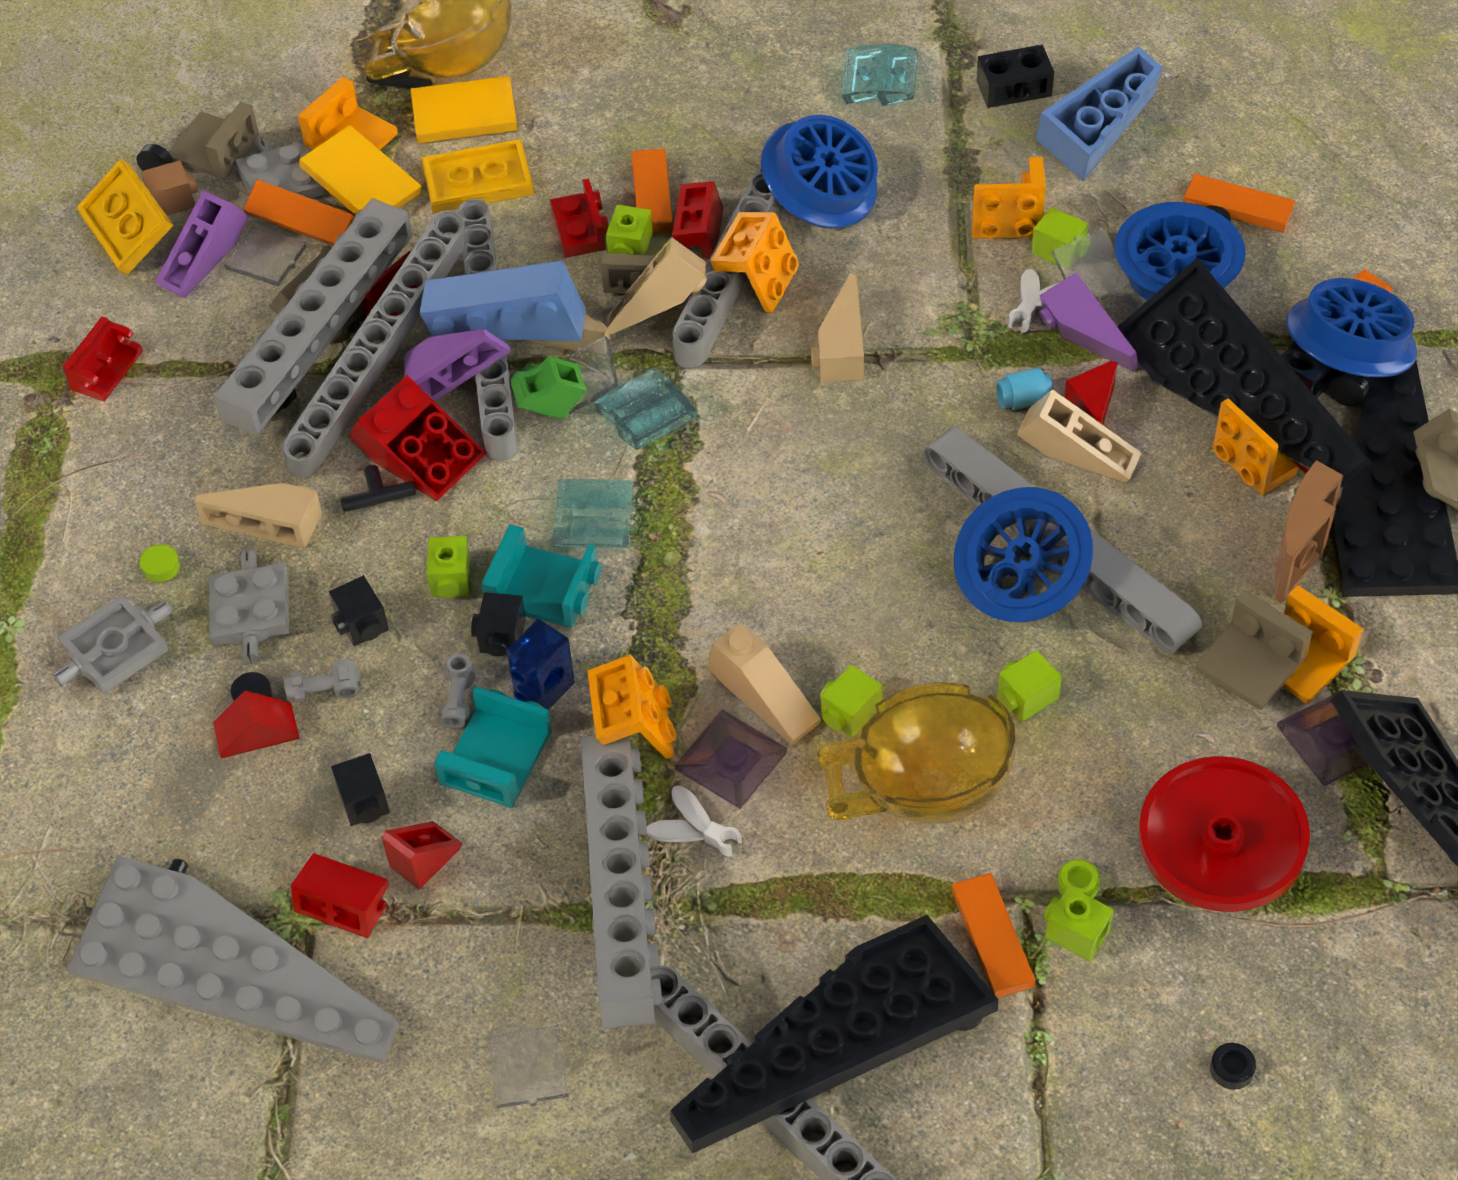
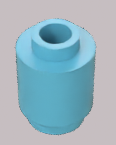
M1040 367L1006 374L1003 379L996 381V393L1001 408H1010L1012 411L1031 407L1053 389L1049 373H1043Z

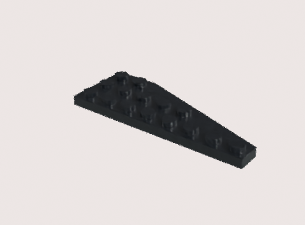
M1198 258L1117 326L1136 351L1139 364L1158 385L1216 418L1219 416L1221 402L1230 399L1278 444V453L1308 470L1317 460L1342 474L1343 478L1340 488L1372 463Z
M1415 360L1414 364L1403 373L1389 377L1369 378V391L1364 398L1354 442L1372 463L1343 486L1331 534L1342 597L1458 594V560L1446 503L1438 498L1431 497L1424 489L1421 463L1416 455L1417 446L1413 432L1428 423L1429 419L1417 361Z
M1341 690L1330 701L1339 714L1340 723L1350 731L1358 744L1361 757L1371 765L1446 852L1450 860L1458 866V759L1418 698Z
M925 915L854 947L845 955V962L836 970L832 971L829 969L819 978V985L805 997L800 995L755 1035V1041L743 1052L740 1050L736 1051L727 1059V1066L713 1079L706 1078L670 1110V1121L693 1154L997 1012L999 999L931 918Z

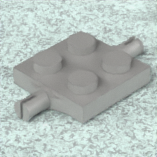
M261 137V142L259 138H256L253 145L258 154L235 160L236 170L249 194L258 179L310 199L325 195L324 188L299 167L300 158L306 155L300 142L271 149L265 137Z
M248 548V553L246 549L241 551L240 570L209 576V638L214 647L232 643L240 644L243 651L242 661L252 664L251 658L254 663L259 661V642L272 636L290 633L288 570L284 562L257 567V551Z
M124 595L112 601L57 637L61 647L70 656L71 662L52 673L55 681L62 687L81 674L90 679L105 694L169 651L166 641L156 632L154 625L170 614H173L171 607L165 600H162V602L144 612L134 607Z

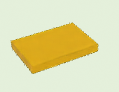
M510 76L411 88L417 144L518 131Z
M351 125L300 158L299 167L355 215L359 210H363L372 198L400 209L421 194L422 186Z
M521 139L421 157L433 214L444 210L459 209L463 202L470 199H480L486 203H493L534 195L533 183Z
M120 159L76 207L118 270L126 275L136 267L173 226L134 169L123 159Z

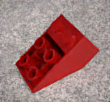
M408 375L356 422L348 435L374 463L404 482L413 481L417 490L436 502L487 453Z

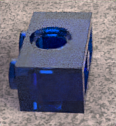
M537 619L506 650L514 690L513 694L517 700L523 702L533 701L549 710L575 683L569 638L540 619Z

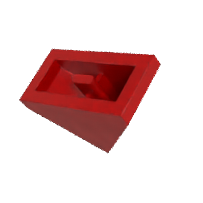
M1109 361L1066 380L1064 398L1102 425H1104L1115 388L1118 362Z
M244 691L213 722L221 759L300 739L291 702L249 691Z
M434 821L385 830L382 835L390 868L419 890L460 850L463 844Z

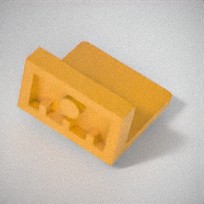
M344 76L298 115L304 145L311 149H315L349 125L379 150L398 134L396 126L358 107L353 81Z
M1029 157L1028 172L1021 173V183L974 185L972 238L1033 237V228L1044 216L1046 184L1043 157Z
M739 212L710 260L715 272H746L764 311L767 313H773L799 267L798 258L794 254L786 237L785 230L782 228L775 212Z
M1230 399L1221 402L1212 449L1215 450L1216 455L1222 461L1232 466L1240 474L1242 480L1247 485L1253 486L1262 496L1297 475L1298 466L1289 458L1277 452L1278 444Z
M1297 585L1288 594L1284 614L1310 629L1313 633L1306 660L1286 681L1282 688L1304 703L1309 704L1356 656L1363 628Z
M630 654L587 670L596 739L602 745H606L640 732L666 759L674 757L672 742L676 741V732L669 719L667 708L671 707V699L664 685L659 686L653 679L649 669L646 666L642 667Z

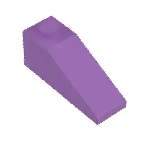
M203 190L155 283L186 298L234 247L250 216L230 202Z
M1077 272L1039 295L1043 308L1039 313L1050 330L1055 327L1063 338L1110 361L1118 362V365L1130 371H1135L1139 368L1136 351Z
M485 329L432 336L404 354L405 376L408 375L429 397L436 401L509 353L510 346Z

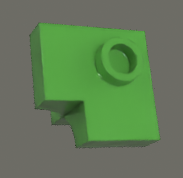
M547 356L541 365L528 362L522 372L517 371L510 380L517 407L563 420L587 391L579 365L552 356Z

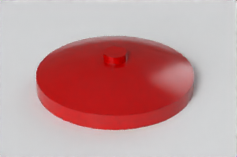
M1210 756L1180 764L1164 774L1154 784L1142 806L1138 836L1141 853L1147 867L1166 890L1179 899L1203 909L1219 912H1239L1258 908L1272 902L1294 884L1307 858L1310 828L1306 811L1297 794L1274 772L1248 760L1226 756Z

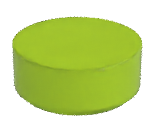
M157 544L147 548L142 553L139 561L145 578L157 583L172 579L180 569V561L176 550L166 544Z
M1075 859L1066 862L1060 868L1057 887L1061 895L1064 894L1068 886L1092 898L1097 895L1100 885V874L1092 863L1086 860Z

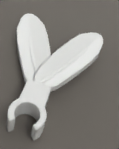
M1027 269L1021 276V304L1017 309L1010 312L1008 328H1012L1013 322L1021 321L1022 334L1026 333L1030 328V322L1035 316V311L1043 309L1039 295L1058 283L1040 290L1038 274L1032 269Z
M682 786L673 787L671 793L673 804L684 820H658L646 827L647 835L655 840L664 842L705 840V843L717 848L722 855L728 857L733 856L731 844H724L723 842L733 839L738 844L742 843L741 834L738 829L724 827L713 821L711 822L696 796Z

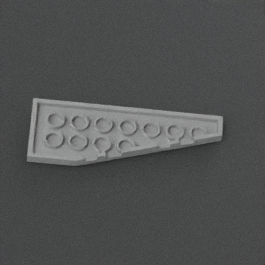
M118 855L67 968L70 974L76 977L384 1065L400 1025L396 1018L195 877Z

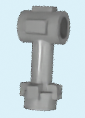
M457 653L450 656L447 663H445V677L447 680H450L451 684L448 703L440 704L438 711L439 717H441V724L452 729L462 728L465 725V719H469L470 707L469 705H463L465 691L472 686L476 679L475 664L470 662L467 655Z
M348 659L332 663L330 674L303 678L301 672L291 673V677L283 678L287 701L295 700L296 703L306 702V694L334 689L335 696L338 698H351L359 693L358 686L361 685L358 667H355L354 662Z

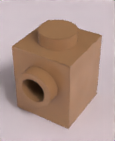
M181 160L141 171L145 186L166 215L194 208L195 202L192 193L198 192L193 173H185Z

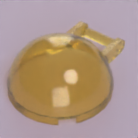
M419 0L420 3L406 12L404 21L379 28L374 32L372 39L374 50L372 57L367 60L364 70L367 77L373 80L386 78L411 69L438 78H458L474 73L492 61L504 45L512 22L511 0Z
M946 682L920 684L900 690L875 704L877 713L863 726L860 738L826 744L817 751L818 763L824 768L829 793L826 809L829 818L841 821L889 811L897 817L917 823L946 824L965 819L976 813L997 796L1007 780L1014 761L1015 726L1008 710L991 694L988 696L987 701L979 696L970 694L969 685ZM855 764L856 773L865 790L845 793L841 767Z

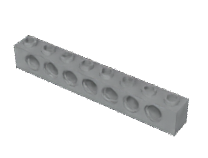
M372 198L363 210L357 212L352 224L344 233L337 237L335 245L325 257L318 261L315 270L309 278L298 286L293 298L286 306L279 310L276 319L266 331L259 335L256 344L249 353L238 361L234 372L226 382L218 386L214 400L220 420L255 435L262 431L363 301L367 292H370L374 283L387 270L412 238L409 213L407 211Z
M596 735L581 737L598 995L602 1027L605 1029L654 1024V1006L662 1005L660 978L651 979V970L659 969L657 943L648 944V935H655L656 928L654 909H645V901L653 900L651 875L642 876V868L650 867L648 842L640 843L639 835H647L645 810L637 811L636 804L644 803L642 778L634 779V773L641 772L639 748H631L630 736L606 745H602L596 739Z

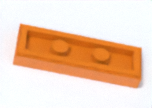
M665 148L631 151L636 207L651 210L653 233L673 231Z
M1195 173L1183 199V202L1204 207H1221L1230 214L1231 219L1283 233L1286 230L1296 201Z
M258 179L243 209L246 214L331 246L335 245L337 237L344 233L354 221V216L351 213Z
M992 873L952 883L951 892L990 990L999 998L1034 988L1036 980Z

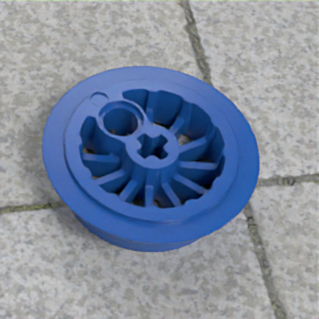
M811 115L779 127L766 140L761 154V169L764 180L775 199L791 214L807 223L824 228L848 227L860 222L869 214L877 196L876 178L878 166L871 145L856 128L832 116ZM833 188L836 191L837 195L833 194Z
M1165 202L1143 208L1131 215L1122 224L1115 239L1117 261L1126 274L1130 286L1145 300H1149L1196 258L1203 263L1223 288L1228 286L1238 276L1245 262V245L1237 228L1216 211L1192 203Z
M1349 278L1324 280L1313 287L1308 298L1297 302L1288 312L1287 328L1298 346L1319 362L1339 371L1364 377H1389L1405 372L1416 360L1417 347L1412 337L1414 317L1410 309L1397 296L1377 285Z
M1020 487L1003 491L979 505L967 518L959 532L954 549V571L959 587L969 602L978 610L998 620L1029 622L1045 618L1066 606L1084 585L1093 559L1091 531L1080 510L1070 500L1056 492L1037 487ZM1035 519L1037 523L1031 538L1027 537L1025 521ZM1017 523L1019 537L1012 540L1004 529ZM1052 523L1056 525L1057 528L1041 542L1047 524ZM997 535H1000L1008 543L1005 550L990 546ZM1067 536V546L1050 550L1062 538ZM986 555L1003 559L998 563L984 566ZM1023 555L1025 557L1032 555V559L1029 562L1024 559L1020 562V558ZM1069 557L1065 566L1050 563V561ZM1044 572L1058 574L1061 577L1056 583H1052L1044 575ZM1005 576L1018 577L1017 583L1012 588L1002 589L1001 581ZM1038 578L1049 588L1039 595L1036 587V579ZM1028 588H1029L1030 596H1027L1026 598L1021 599V598L1026 594V592H1027V590H1028Z

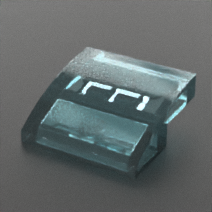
M873 44L847 48L841 94L845 103L850 104L878 97L881 105L886 106L914 99L919 53L917 48L896 44Z
M655 367L593 400L597 412L615 425L619 438L636 450L698 417L697 410L682 391Z
M558 479L557 509L554 512L553 547L587 548L588 544L595 545L596 548H630L634 501L633 480Z

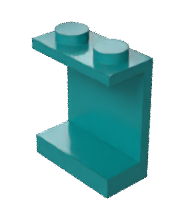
M509 524L482 581L483 594L488 592L522 595L526 617L573 628L578 614L583 615L586 611L589 600L588 592L591 585H596L600 579L602 563L598 562L595 545L588 544L581 560L529 547L526 545L524 528Z
M475 686L472 694L476 710L453 753L441 750L434 762L438 782L440 785L513 808L552 733L549 710L533 701L523 702L508 697L499 690H486Z

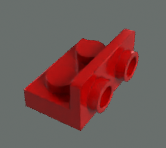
M589 178L582 179L583 193L550 199L551 211L564 258L606 250L604 236L609 227L606 214L600 215L599 213L600 210H603L600 192L598 189L592 190Z

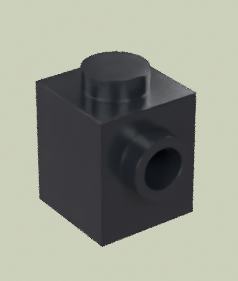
M364 575L329 591L334 613L331 614L333 624L340 636L345 633L347 634L353 646L365 641H371L389 630L384 607Z
M484 592L479 614H473L471 622L472 637H477L480 653H488L497 657L504 655L518 656L526 621L523 596Z
M370 753L331 766L337 789L351 826L359 823H370L377 820L380 816L390 813L386 796Z

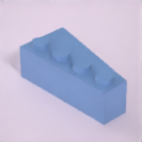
M1137 47L1041 112L1035 139L1078 178L1084 181L1155 95L1163 67L1140 47Z
M562 260L426 280L419 314L432 336L485 329L499 339L582 342L586 308Z

